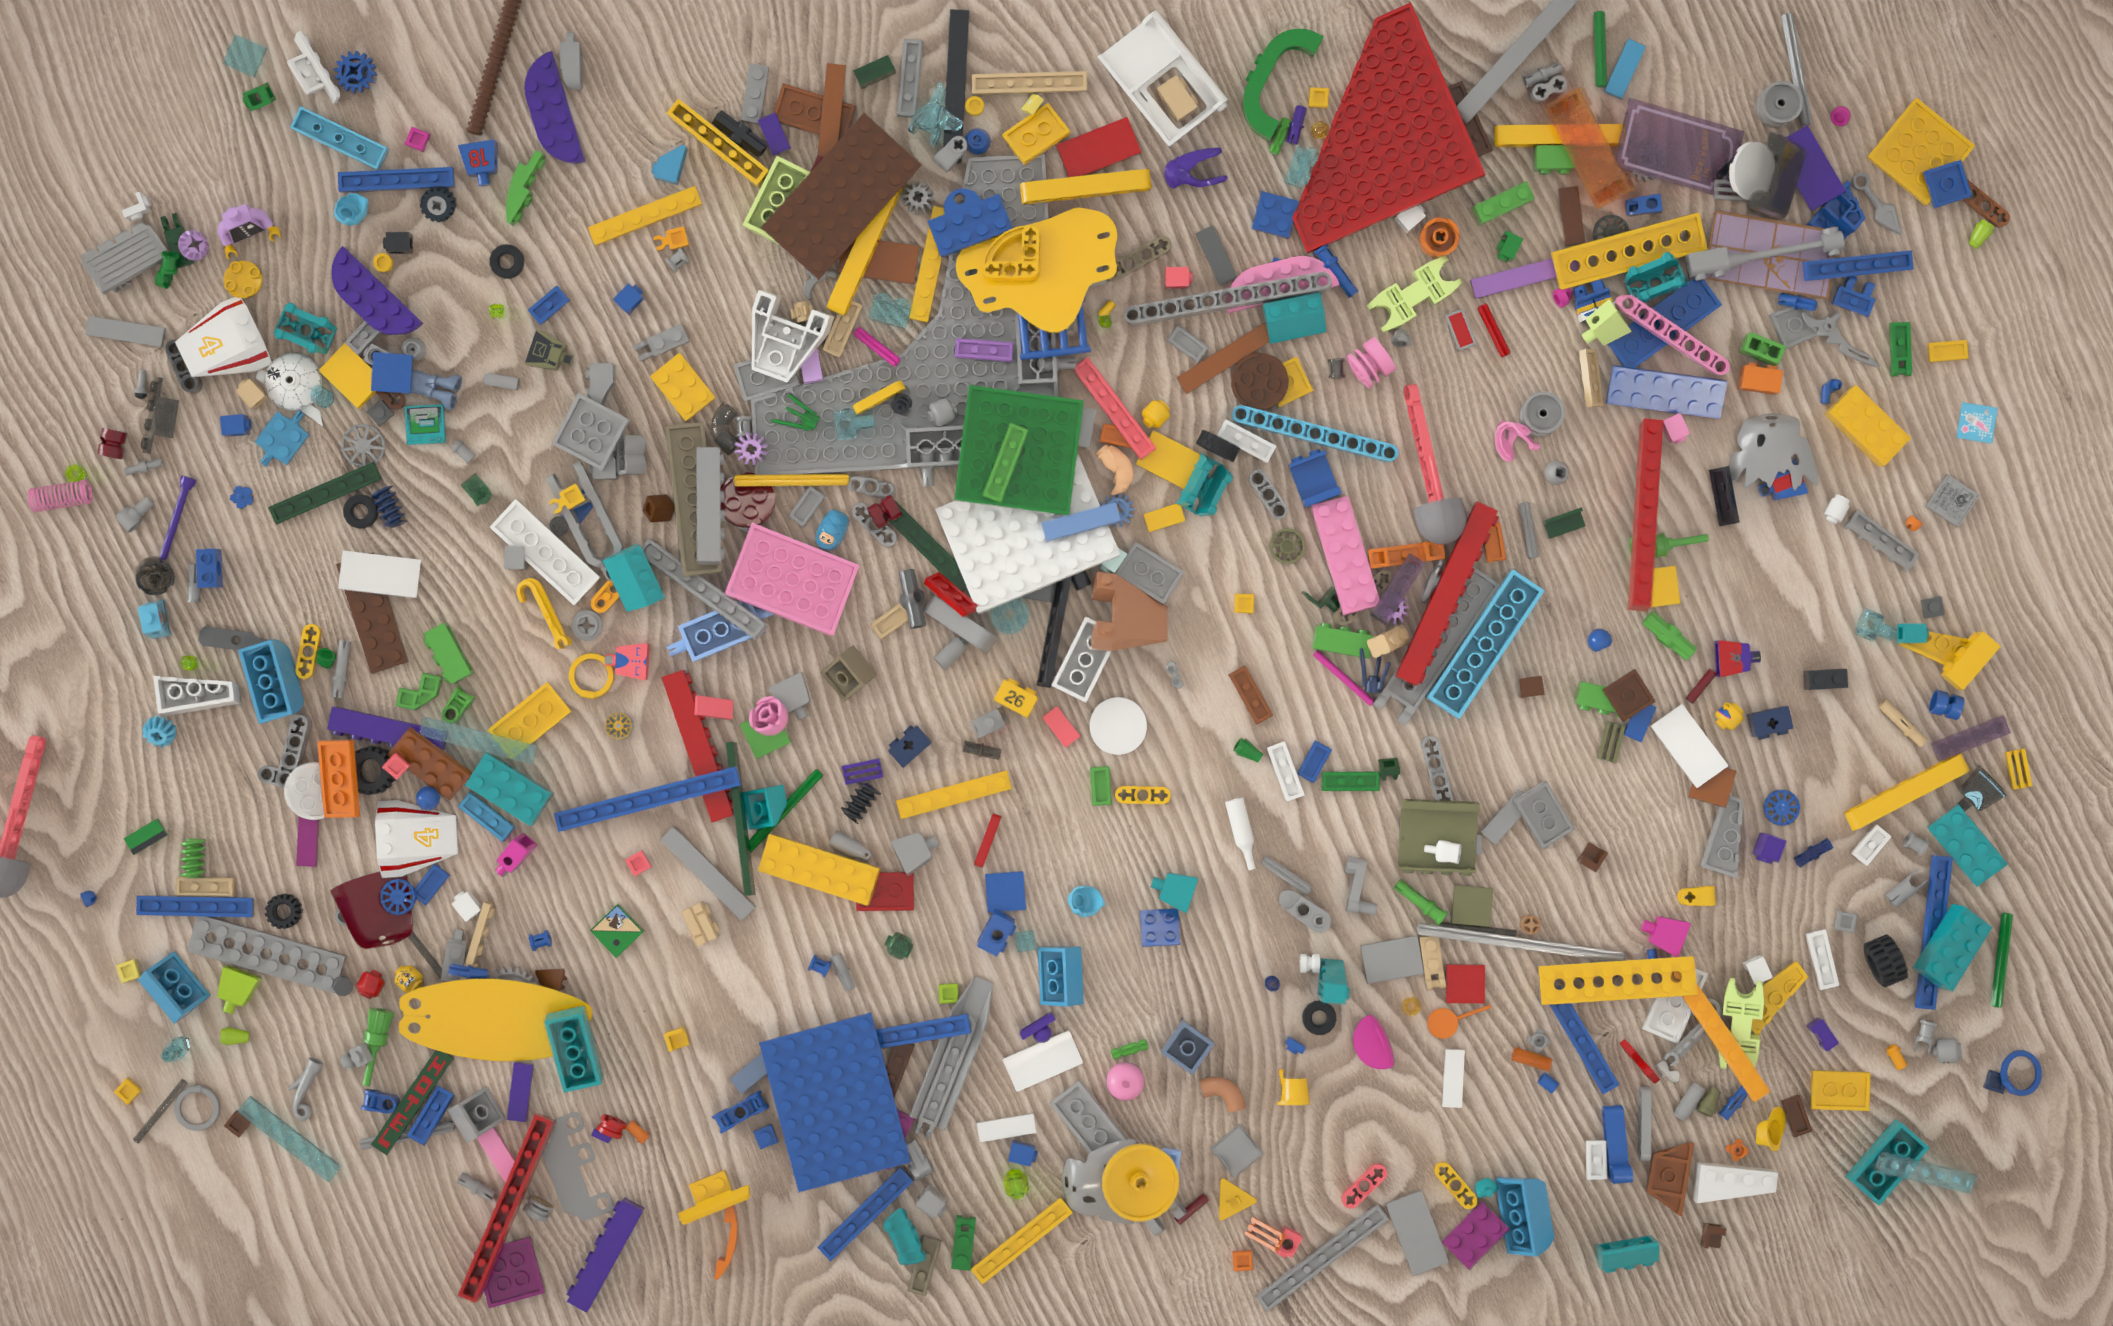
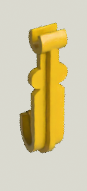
M528 578L520 582L516 592L521 603L527 601L525 588L529 587L555 639V647L557 649H565L563 641L565 646L572 645V639L566 635L540 581Z

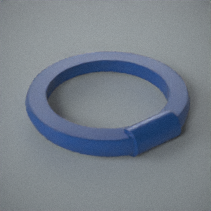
M2017 1050L2010 1053L2001 1065V1083L2010 1094L2027 1096L2033 1093L2040 1085L2042 1079V1069L2039 1061L2033 1054L2025 1050ZM2019 1056L2028 1058L2035 1068L2034 1081L2024 1090L2016 1089L2008 1078L2009 1064L2014 1058Z

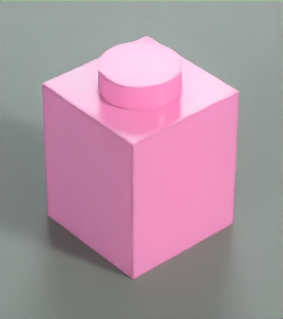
M1681 413L1663 420V432L1669 443L1675 442V444L1686 440L1685 436L1690 434Z

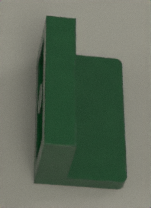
M888 55L853 70L861 89L896 74V70Z
M1582 507L1542 521L1548 539L1585 527L1586 525L1581 511H1583Z

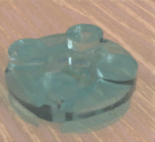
M1019 598L991 610L993 625L1003 633H1018L1028 622V608L1024 601ZM1006 610L1015 612L1013 620L1010 621L1009 618L1005 619L1004 615L1007 614Z

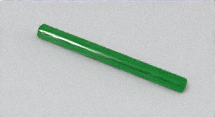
M818 769L814 770L787 799V804L777 825L823 777V774ZM777 825L760 828L749 840L751 853Z

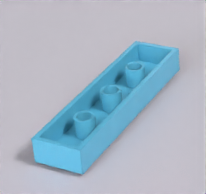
M301 106L290 126L292 130L376 170H380L389 151L387 147Z

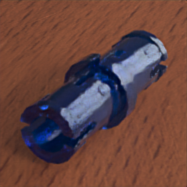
M1825 838L1820 843L1809 846L1806 851L1794 857V861L1801 868L1813 860H1818L1819 856L1833 849V845L1828 838Z
M1267 976L1265 987L1267 990L1275 992L1280 987V981L1276 976Z

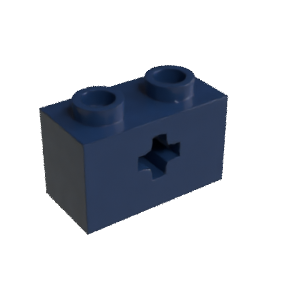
M1789 706L1747 714L1752 737H1758V740L1770 738L1769 734L1777 733V736L1788 734L1789 729H1794ZM1770 720L1774 721V724H1772L1771 726H1767V723L1770 722Z
M918 725L915 727L909 726L903 732L905 736L902 739L896 738L889 744L890 749L888 752L902 768L932 743ZM906 740L908 742H910L911 740L914 742L912 744V750L904 748L906 745Z

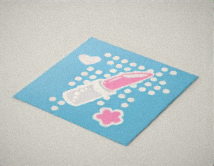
M1962 402L1956 438L1992 444L1998 408Z

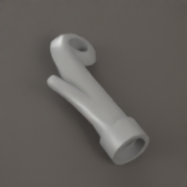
M309 1058L303 1074L289 1087V1091L297 1088L292 1110L294 1116L300 1121H306L311 1117V1108L301 1103L317 1073L323 1067V1062L315 1058ZM300 1109L305 1110V1115L300 1112Z

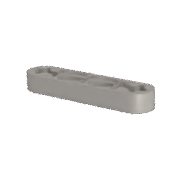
M1426 736L1421 741V748L1434 799H1442L1441 793L1437 794L1436 790L1447 788L1448 791H1444V795L1449 797V801H1453L1438 739L1433 736ZM1428 739H1430L1432 742H1435V745L1432 746L1433 752L1438 751V755L1432 754L1427 757V753H1431L1430 748L1425 747V744L1428 743ZM1434 757L1440 761L1439 767L1435 769L1429 764L1430 760ZM1437 776H1442L1445 780L1442 787H1437L1434 783Z
M1650 1086L1639 1087V1161L1651 1160Z

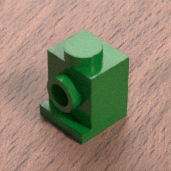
M268 82L243 93V102L250 111L266 106L276 100ZM257 93H259L261 100L257 98Z
M1505 231L1502 235L1505 240L1501 239L1497 246V250H1499L1497 259L1507 263L1514 260L1523 238Z

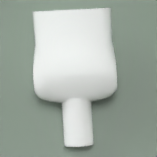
M1439 840L1437 846L1425 845L1424 852L1434 853L1438 862L1458 864L1462 845Z

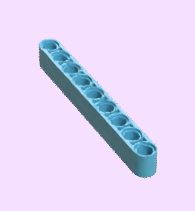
M1244 405L1236 406L1232 411V420L1244 426L1389 463L1398 457V448L1393 444ZM1243 410L1246 417L1242 420L1237 419L1235 412ZM1262 415L1264 423L1256 424L1254 416ZM1274 420H1281L1283 427L1275 429L1272 425ZM1298 424L1301 427L1300 434H1294L1291 431V426ZM1310 430H1318L1320 433L1319 438H1311ZM1330 434L1337 435L1338 442L1336 444L1329 442L1328 437ZM1348 439L1356 441V448L1351 449L1347 446ZM1369 443L1375 446V452L1372 454L1368 453L1365 449ZM1390 448L1393 450V458H1387L1384 455L1385 449Z

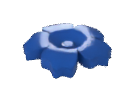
M240 485L235 486L233 491L235 494L230 495V500L233 503H237L236 507L240 509L246 507V504L251 505L253 503V496H250L253 492L251 488H242Z

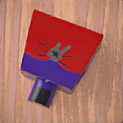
M1723 640L1714 641L1716 677H1725L1751 671V663L1761 662L1760 651H1750L1748 643Z

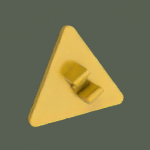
M1221 1178L1219 1220L1222 1221L1257 1202L1256 1198L1225 1178Z

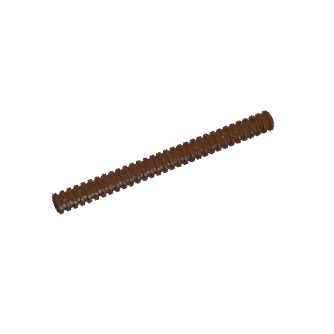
M506 0L503 2L505 6L502 7L503 12L500 13L501 18L498 19L500 23L497 24L496 27L498 29L495 30L496 35L493 36L495 40L491 43L493 46L490 47L491 53H488L489 58L486 60L488 63L485 64L486 70H483L484 76L481 77L483 80L479 83L481 87H478L479 93L476 94L477 99L474 100L476 104H473L474 110H471L472 116L469 117L471 121L468 122L469 127H466L467 132L471 134L483 135L481 131L485 128L483 126L486 124L485 118H488L487 112L490 111L488 109L491 107L490 101H493L492 95L495 94V84H498L497 78L500 77L499 72L502 71L500 67H503L502 61L505 60L504 55L507 54L505 50L508 49L507 44L510 43L509 38L512 37L510 33L514 30L512 27L515 26L514 21L517 20L516 15L519 13L517 10L520 9L519 4L522 3V0Z

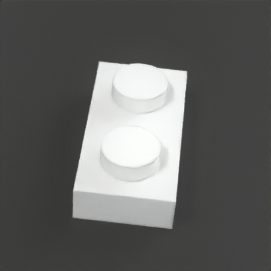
M1874 824L1851 854L1865 866H1868L1892 836L1880 826Z
M1586 1140L1587 1180L1607 1179L1606 1140Z

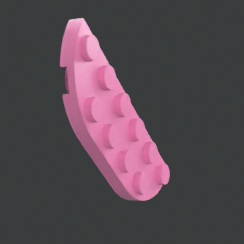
M1297 256L1250 268L1241 273L1234 280L1230 288L1317 272H1327L1331 276V288L1339 286V282L1332 271L1324 267L1322 261L1313 257ZM1320 278L1318 280L1320 286H1326L1329 282L1327 278ZM1307 281L1299 283V288L1302 290L1309 287ZM1284 284L1280 287V291L1287 293L1290 291V286ZM1269 288L1261 290V295L1264 297L1271 294ZM1249 291L1242 294L1244 300H1249L1252 297V293ZM1228 295L1226 303H1231L1233 296ZM1265 303L1228 309L1227 314L1261 306Z

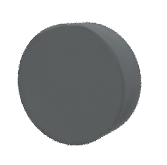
M339 976L334 980L332 987L337 995L346 996L353 990V983L347 976Z

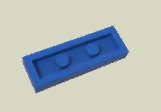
M437 1085L407 1137L425 1146L455 1095Z

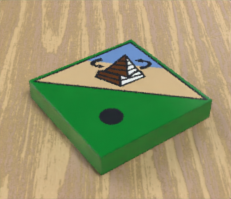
M619 904L590 929L593 935L615 958L644 932Z

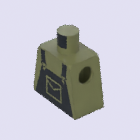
M536 329L525 364L530 367L558 371L561 363L571 366L574 355L565 353L567 345Z

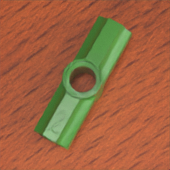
M1652 611L1643 620L1642 625L1657 636V640L1669 649L1671 648L1685 661L1695 653L1697 647L1682 636L1680 630L1672 624L1665 622L1655 612Z

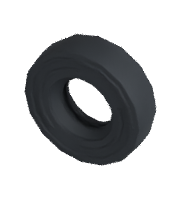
M500 245L490 255V267L498 277L503 279L514 278L522 272L524 267L523 254L513 245ZM505 254H509L514 258V264L509 269H504L500 265V258Z
M363 494L350 497L345 502L343 508V516L346 522L358 529L373 525L378 516V506L374 505L375 501ZM359 504L365 505L368 509L367 516L363 519H358L354 515V508Z
M1322 1001L1309 1003L1302 1014V1022L1305 1028L1315 1035L1329 1033L1335 1027L1337 1021L1334 1008L1329 1003ZM1321 1010L1325 1012L1327 1019L1324 1024L1316 1025L1312 1021V1015L1314 1012Z

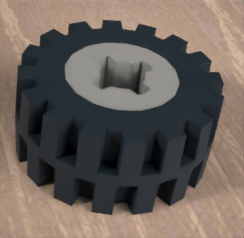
M433 186L421 197V212L426 215L427 219L430 218V221L444 222L453 215L456 208V198L453 197L452 191H448V188Z

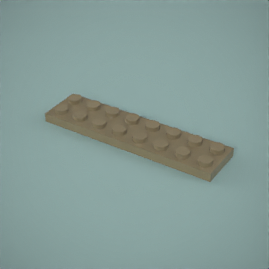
M704 423L665 426L683 577L722 573L721 562L720 565H697L696 450L697 447H706Z

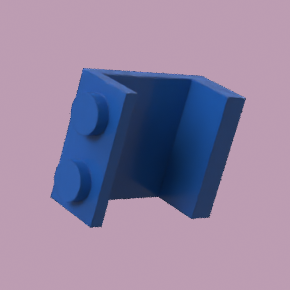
M1320 449L1314 450L1309 453V457L1304 459L1302 456L1291 459L1292 463L1288 465L1304 508L1342 494L1326 458V450L1322 452Z

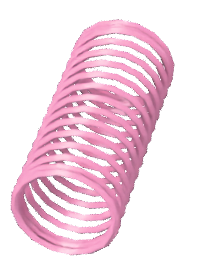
M86 479L80 480V482L76 481L75 483L72 481L71 484L67 482V484H55L54 486L50 485V487L42 486L41 488H30L28 490L29 506L34 513L42 512V510L72 507V505L91 504L93 500L92 488ZM77 483L79 485L81 500L78 496ZM85 483H86V485H87L88 492H89V501H88V499H87V491H86ZM68 484L71 488L72 501L69 494ZM72 484H74L77 500H75ZM64 485H65L66 491H67L68 502H67L66 496H65ZM55 486L58 489L60 503H58ZM60 486L62 488L64 503L61 499ZM51 487L53 488L55 504L53 502ZM47 488L49 489V495H50V499H51V505H50L49 499H48ZM38 489L40 490V493H41V499H42V502H43V503H42V506H41V503H40V497H39ZM42 489H44V491H45V497H46V501H47V506H46V504H45V502H44V495H43Z

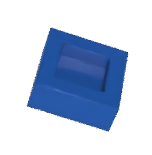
M1289 1036L1284 1042L1288 1046L1286 1049L1294 1054H1297V1052L1303 1054L1306 1049L1303 1044Z
M772 1124L753 1131L760 1150L779 1142Z

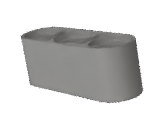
M1262 470L1253 471L1248 478L1252 489L1273 519H1283L1288 513V508ZM1254 474L1262 476L1263 481L1261 484L1253 482L1252 477ZM1265 490L1272 491L1273 498L1271 500H1266L1263 497ZM1275 506L1283 508L1284 513L1282 516L1274 514Z

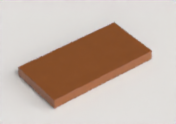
M783 83L774 113L776 112L781 124L820 135L823 95ZM843 102L839 140L850 129L856 110L855 105Z
M877 240L878 245L863 277L914 285L919 246ZM855 241L840 256L838 274H841Z

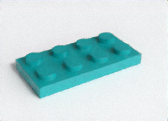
M1959 804L1927 826L1928 830L1948 854L1953 857V860L1976 887L2008 865V862Z

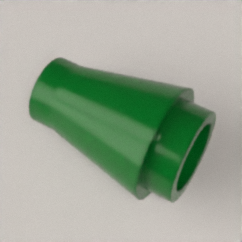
M1240 738L1233 749L1236 755L1257 763L1263 756V753L1247 739Z

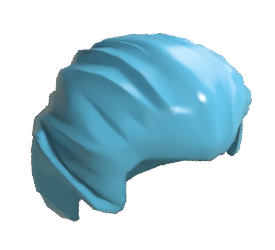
M349 193L345 197H340L335 204V219L347 226L358 225L368 213V199L356 193Z
M1076 886L1067 898L1068 905L1073 913L1080 917L1093 916L1105 906L1102 895L1093 886Z

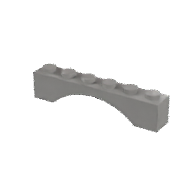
M589 364L590 369L586 371L587 380H590V388H587V397L604 406L610 391L616 384L615 364ZM612 454L604 471L589 465L590 476H593L594 480H619L616 470V457Z

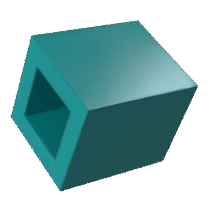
M1897 624V643H1926V639L1929 636L1926 624Z

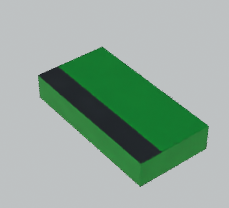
M156 819L125 837L124 840L132 854L136 855L168 836L160 820Z

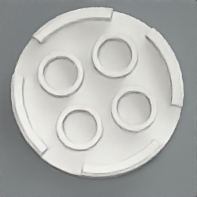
M1747 142L1737 149L1733 164H1730L1729 178L1733 191L1737 192L1744 200H1758L1767 194L1773 184L1775 160L1771 150L1765 144Z
M1122 697L1110 698L1101 702L1093 711L1089 724L1090 734L1095 744L1103 751L1115 755L1126 754L1135 750L1144 740L1147 731L1146 717L1142 709L1135 702Z
M308 762L295 768L288 776L284 786V796L289 808L298 816L309 820L324 818L319 762Z

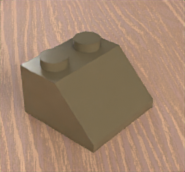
M854 645L840 654L821 671V674L844 702L877 676L876 672Z

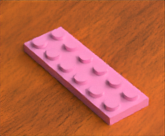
M1345 496L1311 505L1312 514L1343 616L1380 606L1381 602L1349 497Z

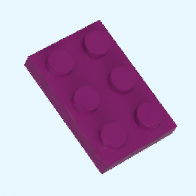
M1481 1201L1442 1243L1467 1269L1471 1270L1510 1228Z

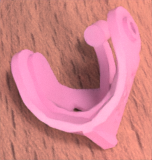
M1502 420L1495 433L1497 452L1507 462H1512L1515 457L1513 443L1517 436H1520L1529 444L1530 450L1538 451L1540 444L1535 443L1529 436L1530 429L1520 423ZM1506 429H1508V438H1507V439L1505 438V431H1506Z

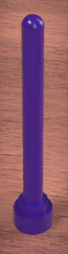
M181 475L179 481L181 483V491L158 559L160 565L166 563L188 492L192 487H195L196 479Z

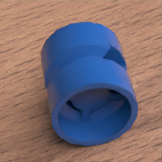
M1936 689L1929 703V713L1938 716L1944 714L1945 718L1957 721L1964 708V697L1955 694L1949 696L1948 692Z

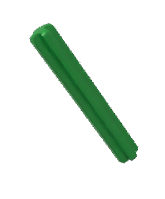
M1596 11L1593 14L1595 85L1601 88L1607 86L1605 12Z

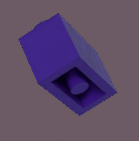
M1760 832L1752 854L1756 855V859L1769 864H1772L1773 861L1779 863L1787 841Z

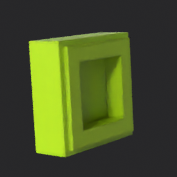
M958 983L939 984L940 1004L956 1003L959 1000Z

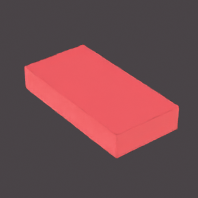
M695 696L694 715L731 720L733 718V700Z
M1058 706L1042 717L1065 748L1080 737Z

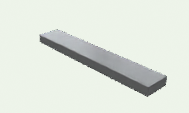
M674 826L660 839L741 921L755 908Z

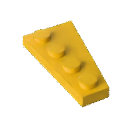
M1929 631L1926 643H1900L1899 646L1945 666L1947 662L1954 660L1957 650L1962 646L1965 647L1969 641H1967L1968 638Z
M1797 961L1792 962L1774 975L1773 978L1763 983L1762 1019L1752 1018L1751 1031L1754 1035L1761 1033L1764 1026L1773 1019L1772 1017L1785 1005L1788 998L1808 978Z

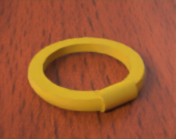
M586 653L574 660L570 666L568 678L572 689L580 697L595 699L607 693L614 681V670L612 666H605L608 671V679L605 686L599 691L594 692L580 689L575 681V671L581 662L587 659H596L605 665L604 656L596 653Z

